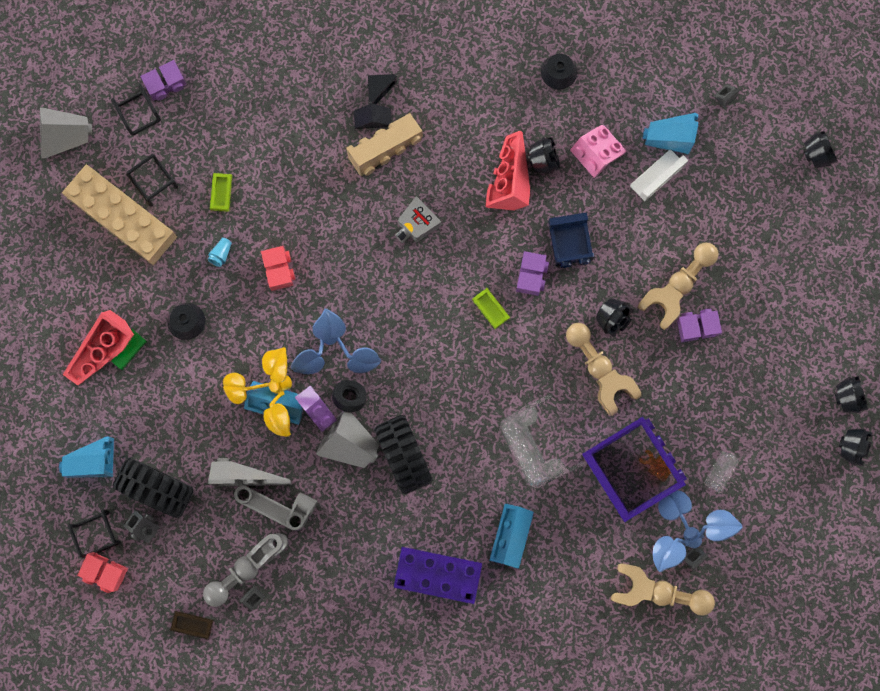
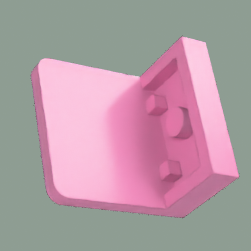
M600 125L581 136L570 149L594 178L609 163L618 159L626 152L604 125Z

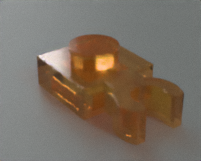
M645 450L644 453L649 456V459L645 461L639 458L638 461L643 465L651 466L648 472L664 483L671 474V471L661 455H658L655 459L650 450Z

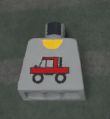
M416 196L399 217L398 224L402 229L395 236L401 243H404L409 237L417 243L440 228L441 221Z

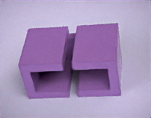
M174 60L159 67L167 82L165 86L156 69L140 76L153 101L162 100L167 97L169 92H179L184 88L183 86L187 85Z
M524 251L516 292L538 296L540 291H544L545 280H542L543 273H547L549 262H546V255Z
M705 309L701 310L698 315L687 312L681 314V317L677 320L681 343L698 340L699 337H702V339L716 337L722 333L718 311Z
M311 386L295 397L321 432L337 421Z

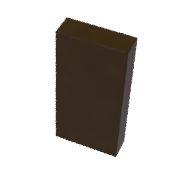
M175 611L170 631L209 639L214 620Z

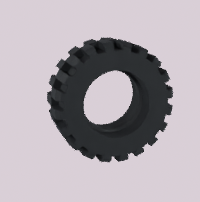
M399 415L376 425L374 431L401 493L409 494L431 484L433 479L406 417Z
M130 457L124 461L113 482V488L118 492L175 518L183 515L194 493L193 487Z

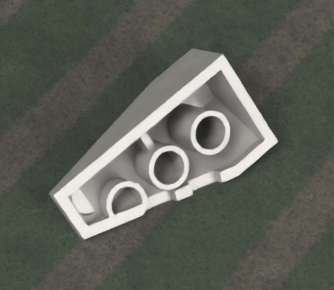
M217 458V462L211 463L208 484L214 487L292 485V481L229 461V458Z

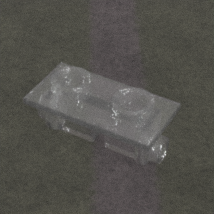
M722 450L703 484L721 494L740 460L736 458V455L728 454Z

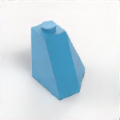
M692 113L650 122L649 127L645 128L642 139H646L645 145L689 154L696 139L698 122L696 120H698V114Z
M104 437L63 456L62 462L59 464V471L62 473V477H113L114 438Z

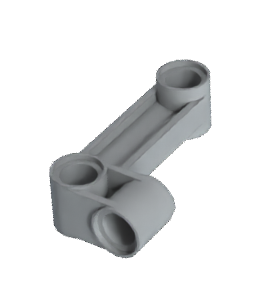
M246 486L238 487L234 493V498L237 502L294 531H300L304 528L318 503L317 500L300 492L292 509H289ZM243 490H247L249 497L242 501L240 493ZM294 517H300L301 524L298 527H293L291 520Z

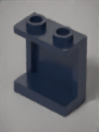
M587 212L549 218L548 225L556 266L568 268L573 263L587 265L594 259L595 256L592 252L587 225Z

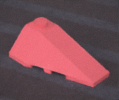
M518 131L505 138L499 155L502 162L493 172L497 177L494 185L489 184L487 189L486 207L515 211L529 206L530 183L523 132Z
M111 310L102 312L63 375L76 385H80L124 351L134 335L127 322Z

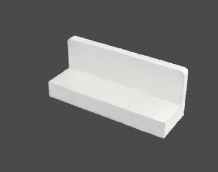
M669 150L631 183L630 187L646 201L685 167L688 159L684 155L679 158L672 150Z

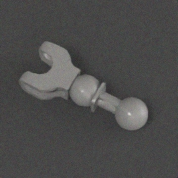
M282 533L267 535L246 556L238 558L234 567L229 568L231 574L223 581H213L206 585L203 591L205 602L213 607L223 605L228 599V591L238 582L244 584L246 581L252 580L257 575L258 569L263 568L288 547L289 541L287 536ZM274 540L277 542L276 547L273 545Z

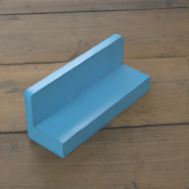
M253 381L250 386L260 385L263 383ZM269 387L249 390L246 393L247 398L244 409L264 415V411L270 408L269 404L278 393L272 392ZM286 390L284 395L275 404L279 403L285 406L290 422L299 425L303 407L295 398L298 394Z
M504 505L489 561L519 568L534 514L533 511L519 506Z

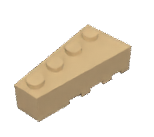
M410 113L388 126L389 129L376 131L373 138L367 139L365 137L359 141L358 146L353 147L350 145L346 148L348 159L360 176L364 174L366 176L370 175L375 171V167L380 164L381 166L387 164L391 160L390 157L395 154H402L407 146L410 144L416 145L421 141L423 131Z

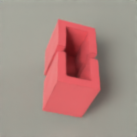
M283 246L261 251L270 290L274 291L293 286L292 280H296L294 270L289 269L288 262H291L289 251H285Z
M91 552L86 555L77 576L83 578V582L90 585L96 583L102 591L111 593L119 589L128 568L114 561L108 563V558Z

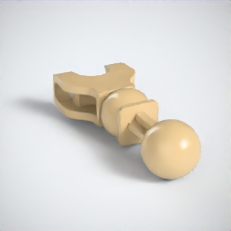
M707 242L699 244L694 250L693 262L686 269L682 267L679 272L674 273L664 288L651 289L638 304L637 308L645 311L652 304L661 305L665 310V316L660 323V327L664 330L667 329L679 316V301L683 295L688 294L692 290L693 283L697 280L695 277L703 267L712 266L717 261V248Z
M574 323L567 329V341L572 346L581 348L588 359L585 365L588 364L589 373L598 379L596 381L599 385L598 401L608 415L613 416L618 411L614 402V394L618 390L625 391L632 399H639L641 397V391L635 381L629 376L618 374L615 369L612 370V363L606 356L602 355L603 351L600 353L596 352L589 341L591 338L590 329L585 324Z
M618 564V572L629 576L633 581V587L627 594L614 593L611 596L613 602L627 606H634L642 600H652L659 606L669 604L673 606L675 602L690 606L695 614L701 616L711 613L714 609L715 600L712 594L706 590H697L692 594L677 591V586L673 587L667 581L655 582L648 579L640 567Z

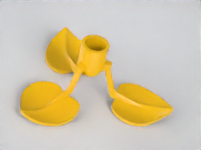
M283 347L266 352L262 358L263 370L267 375H270L271 381L269 383L245 387L246 381L241 374L230 373L223 379V388L228 399L234 404L243 403L247 398L246 391L269 387L272 392L278 393L269 404L270 408L264 411V421L268 429L274 434L287 437L291 435L288 411L282 404H275L284 395V391L292 386V381L287 376L286 348Z

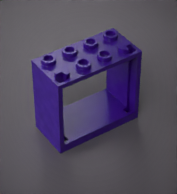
M644 417L639 418L582 454L624 522L686 485L684 482L687 480L681 469L677 470L674 463H676V460L671 452L666 453L663 449L665 443L660 435L655 436L652 430L655 427L649 418L646 420ZM642 426L677 483L629 511L594 455Z
M402 547L394 588L474 604L482 563ZM401 580H405L404 586H400ZM466 593L471 594L470 600L465 599Z

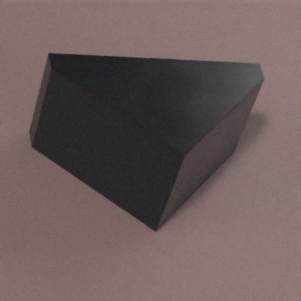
M395 74L368 75L369 104H377L397 83V76Z
M371 103L355 110V129L388 127L392 123L391 108Z

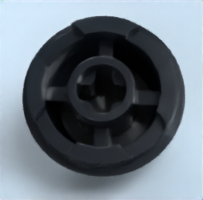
M565 54L552 55L541 66L542 80L553 89L562 90L568 88L577 78V66Z
M825 131L815 132L804 143L807 149L804 152L808 162L812 161L815 168L829 167L831 164L838 162Z
M543 137L530 146L528 158L536 172L553 174V171L560 168L559 155L556 153L554 147L556 144L552 137L546 139Z
M611 298L599 308L596 320L605 334L615 337L618 330L623 332L632 320L629 316L634 312V309L630 307L628 302Z
M181 303L175 306L169 313L167 320L168 328L178 339H193L203 331L205 315L199 306L193 303Z
M849 376L836 385L838 392L835 394L837 405L842 406L844 412L861 413V411L868 410L859 376L852 378Z
M848 429L845 437L842 436L840 440V456L854 466H864L865 462L862 461V458L868 457L872 443L868 441V438L872 437L873 433L866 431V429Z

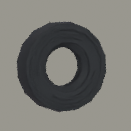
M344 380L336 384L333 389L332 401L342 411L356 412L362 409L366 403L367 392L358 382ZM344 392H352L356 395V399L353 401L346 400L342 394Z

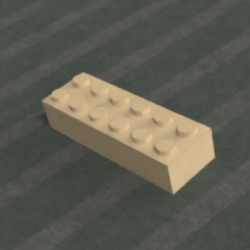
M87 164L62 192L68 200L152 265L158 261L177 238L171 229Z

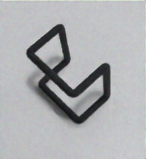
M142 84L138 85L141 92L120 103L111 98V102L130 135H135L161 121ZM144 95L156 120L132 131L119 107Z
M155 154L149 155L126 172L127 177L151 207L153 206L151 199L171 184L178 188L175 180L166 171ZM153 158L169 179V182L147 197L131 176V173Z
M102 509L100 514L77 524H68L70 535L80 558H86L87 554H82L73 528L82 526L100 517H103L113 543L92 552L100 553L121 543L120 540L115 539L106 516L109 514L108 510Z

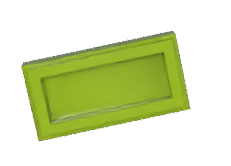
M213 173L210 211L229 212L232 174Z
M488 288L472 299L494 329H497L510 319V316Z

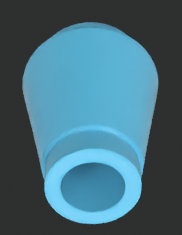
M222 238L208 254V261L217 267L225 264L232 242Z

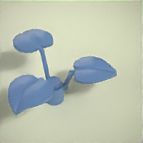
M324 309L313 325V334L320 339L319 352L316 353L312 349L302 351L292 362L291 369L301 374L319 372L325 363L324 359L320 357L324 343L332 345L336 341L347 358L350 359L347 367L355 373H365L373 370L380 364L381 359L370 348H359L353 352V355H350L340 340V337L346 331L345 323L335 313Z
M677 490L660 500L658 509L661 516L667 520H675L680 516L686 528L684 531L685 540L680 538L673 540L669 536H663L657 540L653 547L654 564L659 572L679 565L686 557L685 546L691 548L699 547L702 543V538H704L705 530L708 539L723 541L736 535L743 526L728 511L716 510L707 516V525H704L699 533L696 528L688 526L683 514L690 512L692 509L690 498L684 492Z

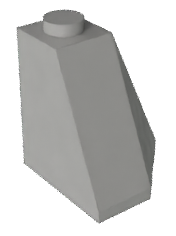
M40 108L41 158H48L88 143V135H92V124H88L87 117Z
M342 411L337 416V421L332 424L327 436L325 435L316 454L320 457L365 468L369 463H374L377 459L379 444L351 412Z

